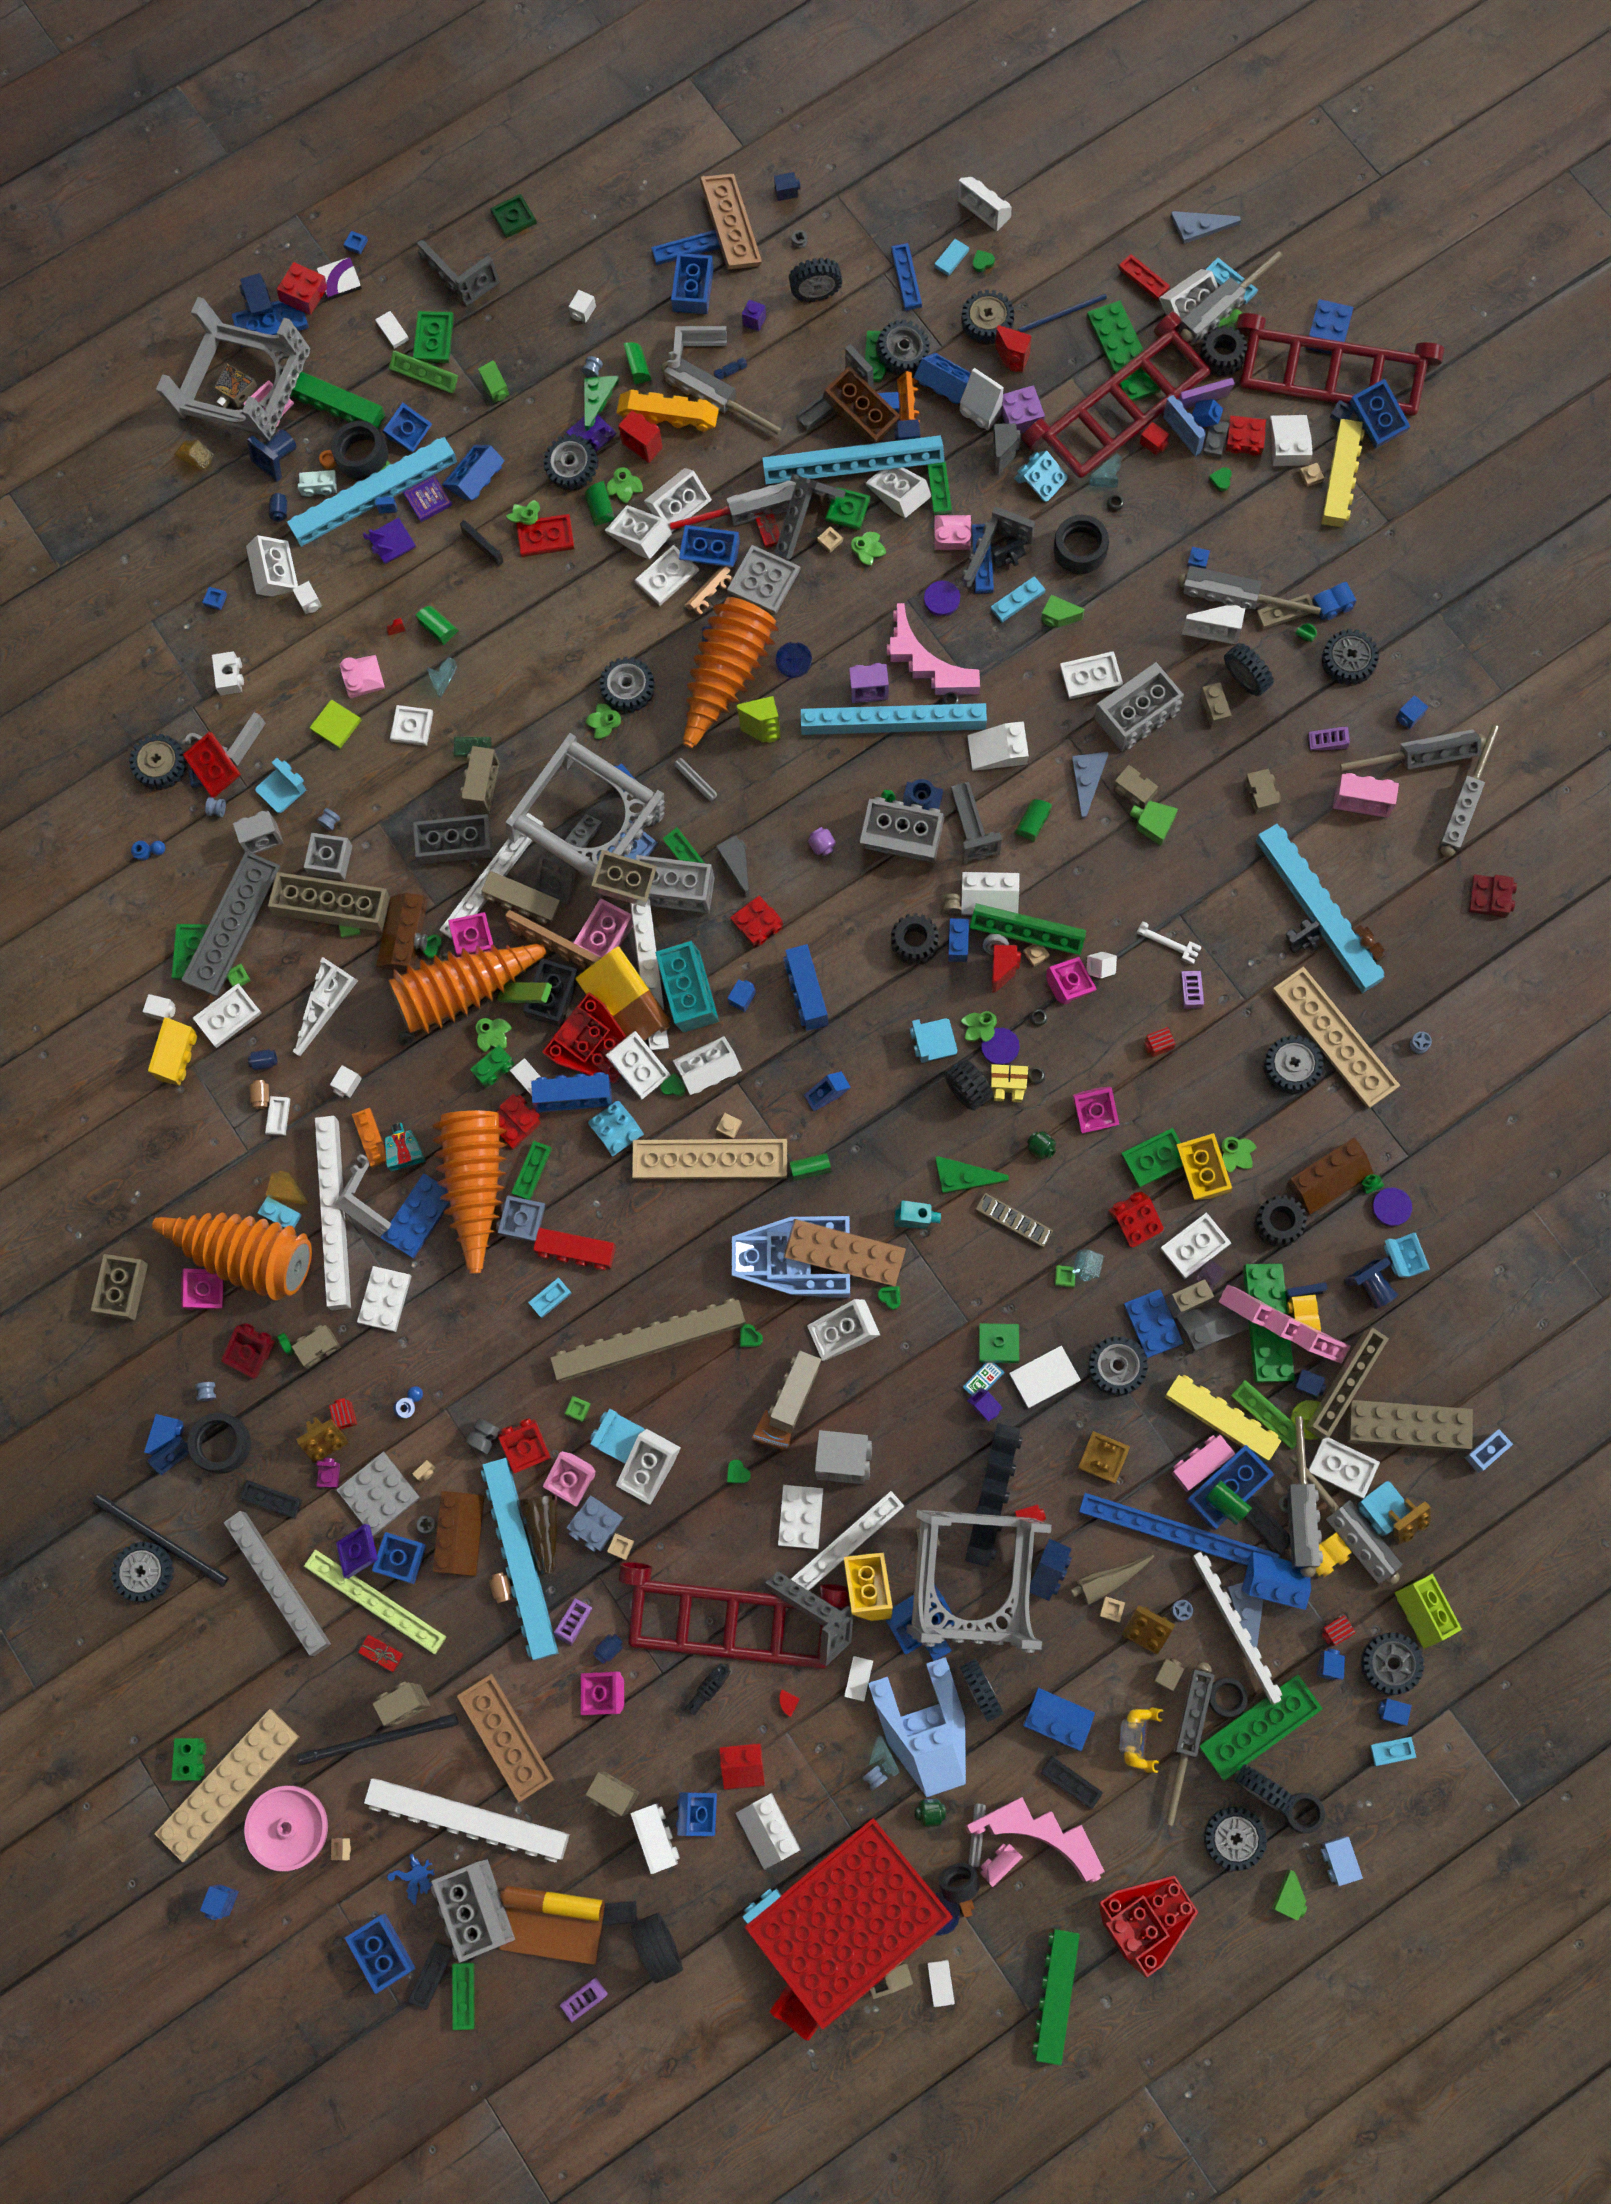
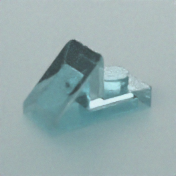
M1116 453L1091 474L1089 484L1095 487H1117L1119 479L1115 474L1121 468L1122 457Z
M447 657L446 661L441 664L440 672L427 667L436 693L440 698H442L457 669L455 660Z
M878 1736L869 1765L884 1758L885 1762L882 1765L887 1775L891 1773L895 1776L900 1771L882 1736Z

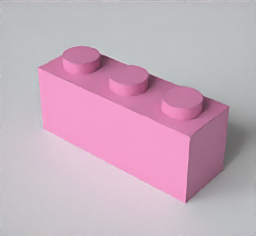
M1213 1435L1204 1442L1206 1446L1203 1449L1196 1448L1189 1454L1191 1457L1186 1462L1181 1460L1173 1466L1175 1470L1171 1474L1186 1493L1235 1455L1221 1435L1217 1438Z

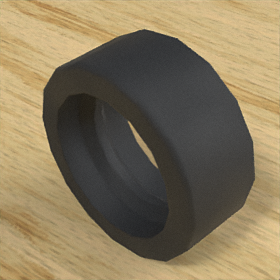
M1221 1678L1213 1683L1208 1704L1211 1710L1219 1716L1235 1717L1246 1708L1248 1702L1247 1691L1238 1680ZM1224 1685L1233 1686L1239 1693V1703L1232 1710L1222 1709L1216 1702V1692Z
M1309 1793L1294 1794L1293 1796L1296 1798L1294 1805L1302 1800L1309 1801L1315 1806L1317 1815L1311 1825L1303 1826L1294 1820L1292 1807L1289 1813L1284 1815L1287 1824L1293 1830L1300 1833L1309 1834L1317 1831L1325 1820L1323 1803L1316 1796Z
M957 1863L944 1869L939 1876L938 1882L943 1897L948 1902H966L976 1896L980 1889L976 1870L969 1864ZM969 1879V1881L962 1886L949 1887L953 1882L957 1880Z

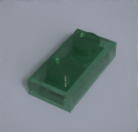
M454 737L453 755L454 757H467L468 753L472 750V746L491 749L492 739L491 737Z

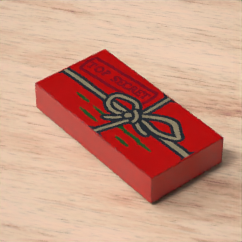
M761 512V513H757V514H754V515L756 516V515H761V514H765V513H764V512ZM773 513L756 518L765 548L777 545L780 532Z
M369 1634L358 1652L392 1672L395 1671L404 1655Z

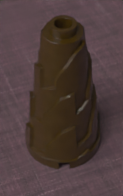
M557 1494L517 1500L537 1571L541 1570V1574L552 1573L553 1568H556Z

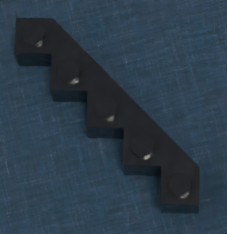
M997 1423L976 1514L1001 1516L1003 1503H1008L1010 1492H1006L1010 1476L1014 1477L1016 1465L1013 1464L1016 1448H1021L1023 1437H1019L1020 1428ZM973 1524L965 1561L988 1567L990 1559H995L997 1548L993 1547L997 1531L1001 1532L1002 1526Z

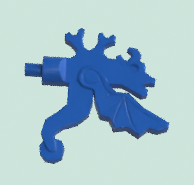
M413 1854L409 1856L411 1859L409 1863L412 1870L408 1873L396 1870L388 1874L387 1878L389 1881L395 1879V1875H397L402 1880H411L406 1891L408 1899L411 1900L413 1905H416L419 1889L418 1881L420 1883V1893L422 1894L425 1891L428 1894V1889L433 1884L429 1882L430 1879L427 1878V1874L435 1875V1873H433L434 1869L426 1870L429 1865H432V1862L429 1863V1860H426L425 1866H421L418 1858L415 1859Z

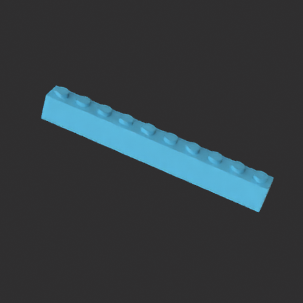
M940 435L762 458L766 484L790 481L792 474L812 479L944 462V449Z
M445 437L436 439L430 445L419 448L415 453L403 457L395 464L388 465L382 471L373 473L369 478L355 483L354 486L347 490H342L334 497L325 499L321 504L292 517L287 523L302 547L376 506V498L384 496L394 497L457 462L455 453Z
M986 703L801 709L802 735L986 729L987 723Z
M1275 824L1258 835L1256 839L1257 844L1313 923L1317 921L1320 924L1319 930L1322 937L1361 993H1364L1383 980L1385 976L1383 975L1382 967L1376 965L1373 955L1368 949L1360 946V936L1353 932L1348 919L1343 918L1339 906L1331 901L1329 892L1326 888H1322L1318 876L1310 871L1306 859L1301 858L1298 854L1296 845L1289 841L1285 829Z
M507 1458L483 1464L484 1470H481L483 1481H487L489 1487L486 1490L488 1500L493 1503L494 1508L491 1509L493 1520H497L499 1528H496L498 1539H502L504 1547H501L502 1556L508 1561L509 1566L506 1567L508 1578H512L514 1586H511L512 1595L518 1600L519 1605L516 1606L518 1617H522L524 1625L521 1626L523 1637L528 1639L529 1645L526 1646L528 1656L536 1661L559 1654L534 1556L532 1555L517 1505V1500L519 1499L509 1461Z

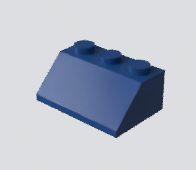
M933 353L922 358L914 378L919 380L918 382L921 385L933 388L935 393L949 397V401L958 404L961 402L971 373L939 354Z
M474 445L442 485L463 500H475L480 495V490L490 483V478L493 474L500 471L501 465L505 460L491 445Z
M685 525L679 560L733 567L738 556L739 532Z
M1252 1551L1242 1591L1250 1596L1306 1610L1311 1593V1580L1304 1577L1300 1569H1292V1561Z
M934 1584L936 1595L940 1603L950 1614H952L945 1599L943 1598L942 1594ZM914 1595L893 1607L892 1619H885L905 1655L922 1645V1643L917 1642V1639H912L913 1636L907 1633V1624H912ZM931 1602L932 1608H929V1611L933 1608H936V1604L934 1602ZM938 1612L934 1614L931 1619L933 1625H937L943 1620V1613ZM948 1620L946 1625L951 1624L953 1626L954 1621Z
M1038 1688L1023 1726L1075 1750L1082 1751L1095 1712Z

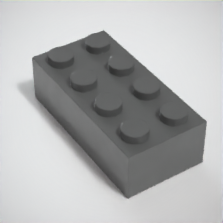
M488 814L413 822L415 857L419 865L493 857L491 821Z

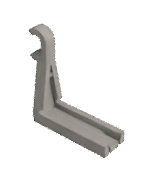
M676 326L674 351L668 353L670 359L667 361L668 368L680 366L683 346H727L726 326Z
M255 712L231 748L228 750L222 746L236 766L239 765L266 724L262 717ZM190 733L186 736L185 742L187 745L191 744L192 740L196 739L199 741L202 736Z
M360 1154L357 1160L362 1163V1168L353 1166L350 1169L353 1175L335 1205L380 1237L381 1234L389 1229L391 1223L353 1196L369 1166L368 1158Z

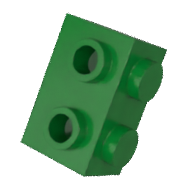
M498 1045L470 1070L485 1088H488L501 1075L507 1073L514 1065V1062L506 1051Z
M174 1738L172 1780H201L205 1773V1765L202 1764L203 1755L206 1753L204 1738Z

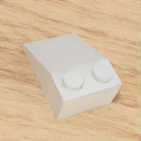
M974 368L960 402L961 414L975 421L979 427L989 430L1001 416L1004 387Z
M1307 415L1270 416L1273 466H1309L1312 457V440Z
M903 467L880 470L866 482V485L886 505L904 518L931 497L926 480Z
M628 505L605 529L608 535L637 555L650 559L672 534L663 518Z
M1226 605L1189 614L1186 617L1182 634L1237 644L1245 609L1237 605Z
M1024 721L1002 724L967 736L972 771L1028 764L1029 755Z
M854 1299L807 1325L822 1361L863 1345L880 1336L866 1301Z
M648 1429L644 1430L638 1435L616 1486L650 1505L673 1466L681 1447Z

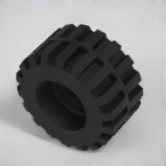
M1222 326V328L1215 327L1214 331L1211 329L1208 331V335L1204 336L1200 358L1210 367V374L1213 375L1215 373L1218 377H1221V375L1227 377L1229 373L1233 375L1236 370H1240L1245 359L1247 342L1244 340V335H1240L1238 329L1235 331L1233 330L1234 327L1231 326L1230 328H1226V326ZM1226 348L1231 354L1222 355L1217 353L1215 349Z
M914 913V916L910 917V914H907L905 919L901 917L899 918V923L896 922L894 924V929L891 932L892 950L895 951V956L897 958L900 957V961L903 963L905 960L908 961L909 965H912V962L920 965V961L926 963L928 958L931 959L937 951L939 936L935 923L932 924L930 918L925 919L926 915L922 914L919 917L918 913ZM910 932H919L924 935L926 941L918 947H912L906 944L903 938Z
M962 1059L945 1072L948 1086L959 1101L968 1109L975 1111L993 1097L988 1081L970 1061Z
M1276 1195L1272 1199L1271 1197L1267 1199L1257 1211L1254 1221L1256 1222L1255 1230L1259 1231V1238L1263 1237V1242H1270V1246L1273 1247L1278 1245V1248L1284 1245L1290 1246L1293 1242L1295 1243L1303 1234L1306 1228L1305 1222L1307 1221V1216H1304L1306 1211L1304 1208H1300L1302 1205L1300 1202L1295 1203V1198L1291 1197L1288 1199L1287 1195L1282 1197ZM1273 1212L1285 1213L1291 1220V1228L1287 1231L1275 1229L1270 1222V1215Z

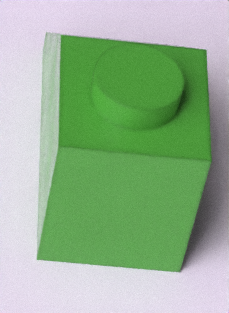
M494 360L478 369L483 388L493 403L504 400L509 395V392Z
M1051 595L1042 612L1041 621L1049 627L1059 628L1081 621L1085 609Z
M1288 1869L1272 1909L1298 1921L1299 1917L1303 1918L1307 1909V1906H1305L1306 1899L1295 1872Z

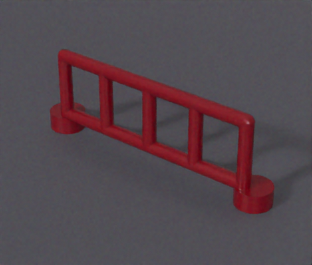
M1173 311L1155 327L1153 332L1158 337L1155 342L1054 424L1049 426L1043 419H1039L1026 430L1021 440L1030 450L1037 448L1045 441L1078 478H1083L1165 411L1167 398L1174 395L1178 399L1181 392L1191 390L1210 374V367L1178 333L1182 319ZM1170 342L1197 370L1176 388L1149 361ZM1140 367L1166 395L1145 414L1118 386ZM1108 393L1135 420L1134 423L1114 439L1107 434L1087 411ZM1077 418L1083 422L1104 446L1082 465L1056 437L1057 434Z
M1253 313L1239 314L1235 331L1238 329L1241 335L1249 336L1240 385L1243 388L1338 403L1341 400L1351 406L1350 400L1354 395L1335 392L1343 353L1374 358L1369 387L1381 381L1385 360L1416 365L1409 404L1398 402L1404 415L1410 416L1416 415L1419 411L1427 365L1437 366L1442 364L1445 350L1442 345L1421 342L1416 344L1414 353L1268 330L1265 329L1266 318ZM1259 340L1290 344L1283 383L1252 378ZM1301 346L1332 351L1325 390L1294 385Z
M624 1562L620 1564L619 1582L634 1585L628 1644L633 1648L819 1669L827 1667L820 1663L821 1634L824 1628L821 1624L817 1656L782 1652L786 1608H796L775 1594L651 1581V1565L638 1562ZM837 1584L820 1585L819 1598L833 1607L845 1608L846 1606H851L848 1586ZM645 1592L680 1596L676 1640L641 1636ZM692 1598L727 1601L723 1645L688 1641ZM739 1603L774 1607L770 1650L735 1647Z

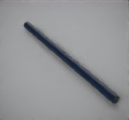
M1102 294L1018 328V331L1025 332L1107 299V295Z

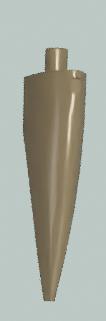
M1151 1554L1110 1570L1092 1573L1077 1580L1078 1586L1070 1589L1074 1597L1082 1593L1086 1603L1089 1605L1131 1579L1154 1558V1555Z

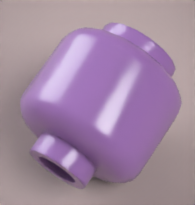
M821 827L809 834L808 843L816 855L823 854V856H826L833 852L832 848L836 842L828 829Z

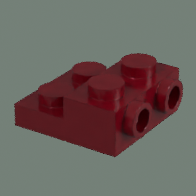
M1474 874L1469 912L1507 918L1515 908L1512 894L1516 893L1517 883H1514V877L1496 874L1494 877Z
M244 1323V1325L241 1324L235 1327L221 1362L255 1379L258 1377L264 1361L269 1358L275 1341L271 1340L272 1336L265 1332L258 1333L254 1331L255 1327L253 1325Z

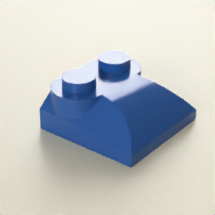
M402 402L382 433L385 434L388 440L395 441L413 453L432 423Z

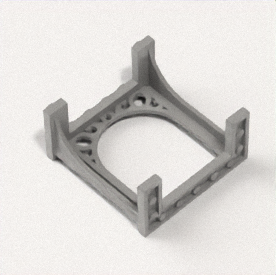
M198 297L191 313L206 331L181 388L179 389L169 376L162 375L156 391L179 418L185 419L188 415L258 433L263 440L269 441L275 433L277 423L282 417L285 405L289 401V396L296 385L299 374L302 372L305 360L309 356L310 347L290 319L283 318L277 335L264 334L223 324L205 299ZM220 340L261 350L267 353L274 361L276 368L274 385L268 395L259 403L254 397L248 396L243 410H231L194 400ZM288 358L286 365L281 366L280 362Z
M569 733L505 822L508 839L515 843L521 834L525 835L574 867L592 884L598 864L597 853L601 850L608 851L613 846L615 850L613 849L612 853L628 856L633 849L632 844L634 841H639L642 837L644 827L650 824L654 826L656 822H660L664 817V793L659 790L655 793L577 743L576 736ZM575 761L608 782L621 795L625 805V820L619 833L608 843L595 848L573 846L525 815L560 766L568 770ZM630 795L633 800L628 801L627 796ZM634 804H639L643 807V810L633 813L629 808ZM631 817L637 818L633 820V823L629 822ZM622 833L625 834L624 838L620 836ZM588 853H591V854H592V861L589 860L590 857H587V856H585V855L588 854ZM595 892L597 898L602 899L604 895Z
M917 1510L916 1518L920 1519L913 1613L912 1624H907V1633L913 1636L912 1639H917V1642L922 1643L924 1646H935V1643H941L945 1638H952L953 1642H964V1639H971L972 1643L983 1644L984 1640L991 1641V1644L996 1645L1011 1642V1645L1022 1649L1023 1652L1034 1653L1035 1649L1041 1650L1042 1641L1034 1637L1030 1624L1029 1591L1034 1532L1051 1533V1524L1035 1518ZM951 1522L1016 1527L1011 1589L1004 1604L992 1615L979 1620H964L950 1614L940 1603L934 1586L939 1525L951 1526ZM931 1602H934L936 1604V1608H933L929 1611V1608H932ZM1011 1607L1009 1613H1011V1617L1007 1613H1005L1006 1608ZM942 1612L944 1615L943 1620L939 1624L933 1625L931 1619L934 1614ZM1003 1616L1006 1619L1007 1627L1005 1629H1000L997 1626V1617ZM953 1620V1626L951 1624L946 1625L947 1621ZM987 1622H991L994 1630H992V1628L987 1627L986 1629L985 1624ZM968 1623L972 1624L971 1628H967Z

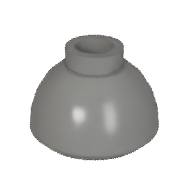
M991 933L985 938L983 949L993 955L994 945H1009V942L1005 936Z

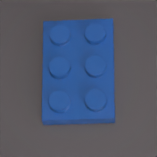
M1319 299L1309 336L1345 342L1353 307ZM1306 347L1308 350L1332 355V351Z
M1161 1289L1123 1304L1147 1359L1184 1344Z

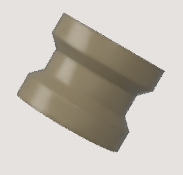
M946 894L943 896V901L945 902L943 906L944 913L958 914L961 912V895Z

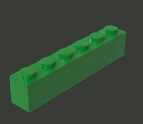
M304 372L299 374L296 385L289 396L297 398L304 404H311L320 411L325 410L336 418L341 417L348 423L364 421L373 424L377 429L386 416L382 406Z
M978 903L975 905L970 924L972 929L999 934L1081 955L1086 930Z
M1056 1928L1053 1929V1933L1049 1932L1048 1945L1051 1946L1050 1954H1046L1044 1966L1048 1967L1047 1976L1042 1978L1041 1989H1045L1044 1998L1040 1997L1038 2011H1042L1041 2020L1037 2019L1035 2033H1038V2040L1033 2042L1032 2055H1035V2060L1039 2062L1062 2065L1080 1937L1078 1932Z

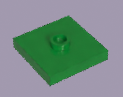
M836 487L846 492L844 498L836 496V499L831 500L825 521L860 530L871 496Z
M980 1323L979 1362L1019 1363V1324Z

